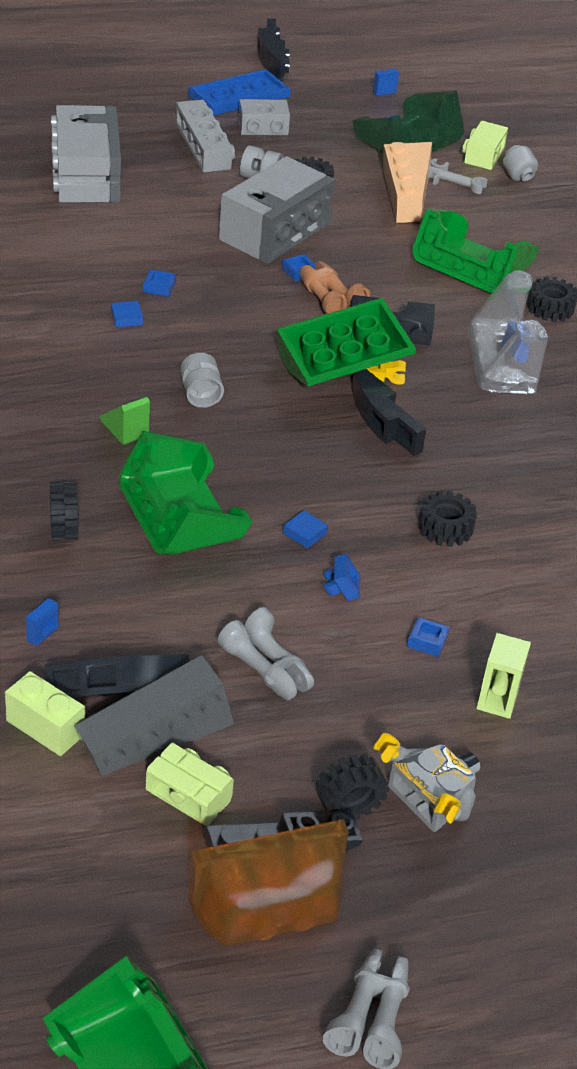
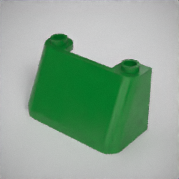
M426 209L412 250L414 258L419 263L484 291L498 293L506 289L534 262L540 246L526 241L517 242L516 244L507 242L502 250H492L466 239L469 224L466 217L462 214L446 209Z
M143 431L121 470L119 484L154 551L157 554L173 556L241 539L247 533L252 520L242 508L234 507L227 514L223 513L205 483L214 466L213 458L205 443Z
M127 956L43 1017L50 1032L46 1036V1040L53 1052L60 1058L66 1055L76 1063L78 1069H209L162 989L150 975Z

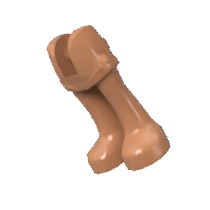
M322 261L316 263L315 269L310 265L302 266L299 275L302 282L310 293L318 296L322 302L323 311L326 314L352 307L353 295L370 297V291L361 283L354 284L348 289L339 279L338 273Z

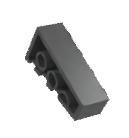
M203 655L74 725L83 748L100 775L104 776L158 755L171 743L181 746L232 726L234 721L224 685Z

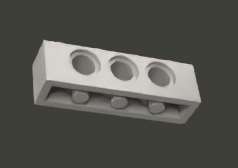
M204 100L176 102L175 124L202 172L230 170L232 159L235 158V149L229 143L226 133L220 128L219 121L214 118L212 109L207 106Z

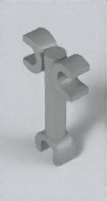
M437 159L431 160L429 178L433 179L434 185L439 183V179L468 187L477 194H482L483 188L487 187L488 179L484 177L472 179L449 172V162H445L444 165H438Z

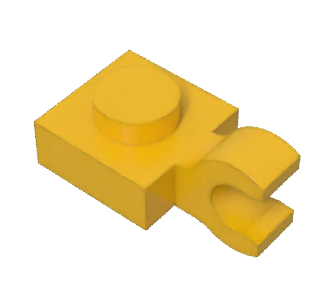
M404 361L387 362L367 368L382 382L385 381L386 377L397 385L405 383V374L396 373L397 371L405 372L406 362Z

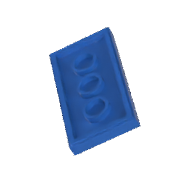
M266 69L188 88V96L193 100H204L207 106L212 109L213 116L238 110L240 99L279 100L290 97L291 92L290 88Z

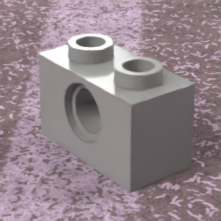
M240 99L238 121L241 135H288L290 111L287 100Z

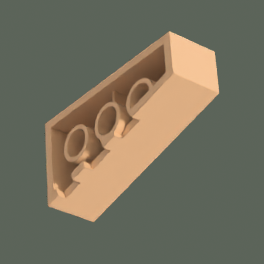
M394 142L392 144H384L383 173L396 223L421 222L431 166L432 142Z

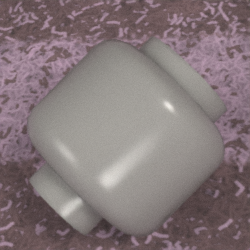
M515 145L506 151L503 158V166L512 180L529 181L534 177L538 169V161L529 147Z

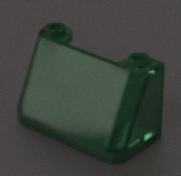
M457 91L416 93L409 96L403 104L405 118L402 120L400 115L386 118L364 116L352 120L357 138L381 153L384 152V144H392L394 142H432V152L459 141L464 134V123Z

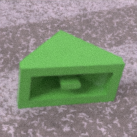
M148 397L115 408L99 417L101 422L124 445L138 440L143 431L149 432L150 401Z

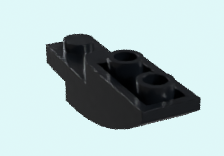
M267 18V27L258 28L257 54L263 67L281 82H284L285 73H289V49L285 48V40L280 39V27H276V19Z
M367 369L354 372L352 383L353 398L367 426L385 444L395 440L413 456L422 453L427 429L395 404L397 393Z
M190 655L124 656L45 665L46 682L74 700L109 696L126 697L190 662Z
M352 810L282 813L278 823L207 826L203 834L213 867L242 865L244 874L266 873L304 866L344 853L360 846L363 842V837Z

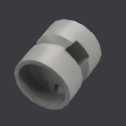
M251 145L247 146L240 165L241 177L249 179L284 158L283 154L270 150L264 153L262 148Z
M195 353L186 357L181 363L180 373L188 401L192 405L202 408L215 405L224 394L216 360L207 353Z

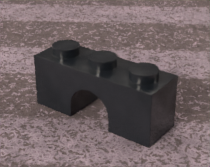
M353 295L352 306L379 298ZM408 301L407 308L404 311L392 312L413 344L431 346L435 304Z

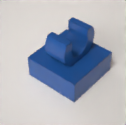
M347 553L335 557L334 568L324 572V576L329 582L324 584V589L329 596L342 592L348 601L360 598V573Z

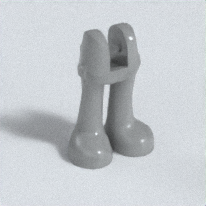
M266 607L254 611L247 619L245 625L238 620L227 624L218 636L219 646L230 655L238 657L256 670L263 677L265 685L271 688L278 696L289 701L296 696L297 689L301 692H306L314 686V678L304 661L284 649L272 636L271 632L275 619ZM255 647L268 656L274 664L270 663Z
M373 948L362 967L355 971L354 981L356 986L346 1011L330 1021L323 1034V1043L330 1052L345 1057L354 1055L361 1044L372 998H378L380 1003L373 1024L368 1031L363 1053L370 1065L379 1069H393L398 1066L402 1055L401 1042L395 1032V1021L400 1003L403 998L407 997L410 991L407 983L409 961L405 957L398 956L391 976L381 975L379 970L383 951Z

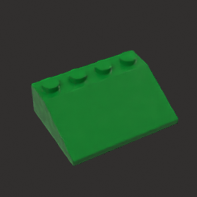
M383 297L277 329L279 355L289 373L307 387L416 354L415 346Z

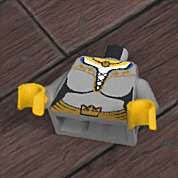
M383 733L373 748L382 752L380 758L383 762H392L389 788L433 832L440 829L446 822L451 824L453 821H466L469 818L476 799L474 793L475 773L480 770V762L473 753L467 752L457 758L445 745L440 744L431 748L407 749L400 746L399 741L389 733Z

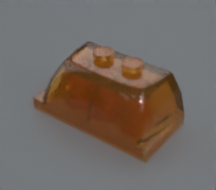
M344 819L191 851L188 900L193 914L204 930L222 945L230 946L256 939L267 940L275 935L291 931L302 932L309 930L313 926L338 920L344 896L343 863L349 833Z

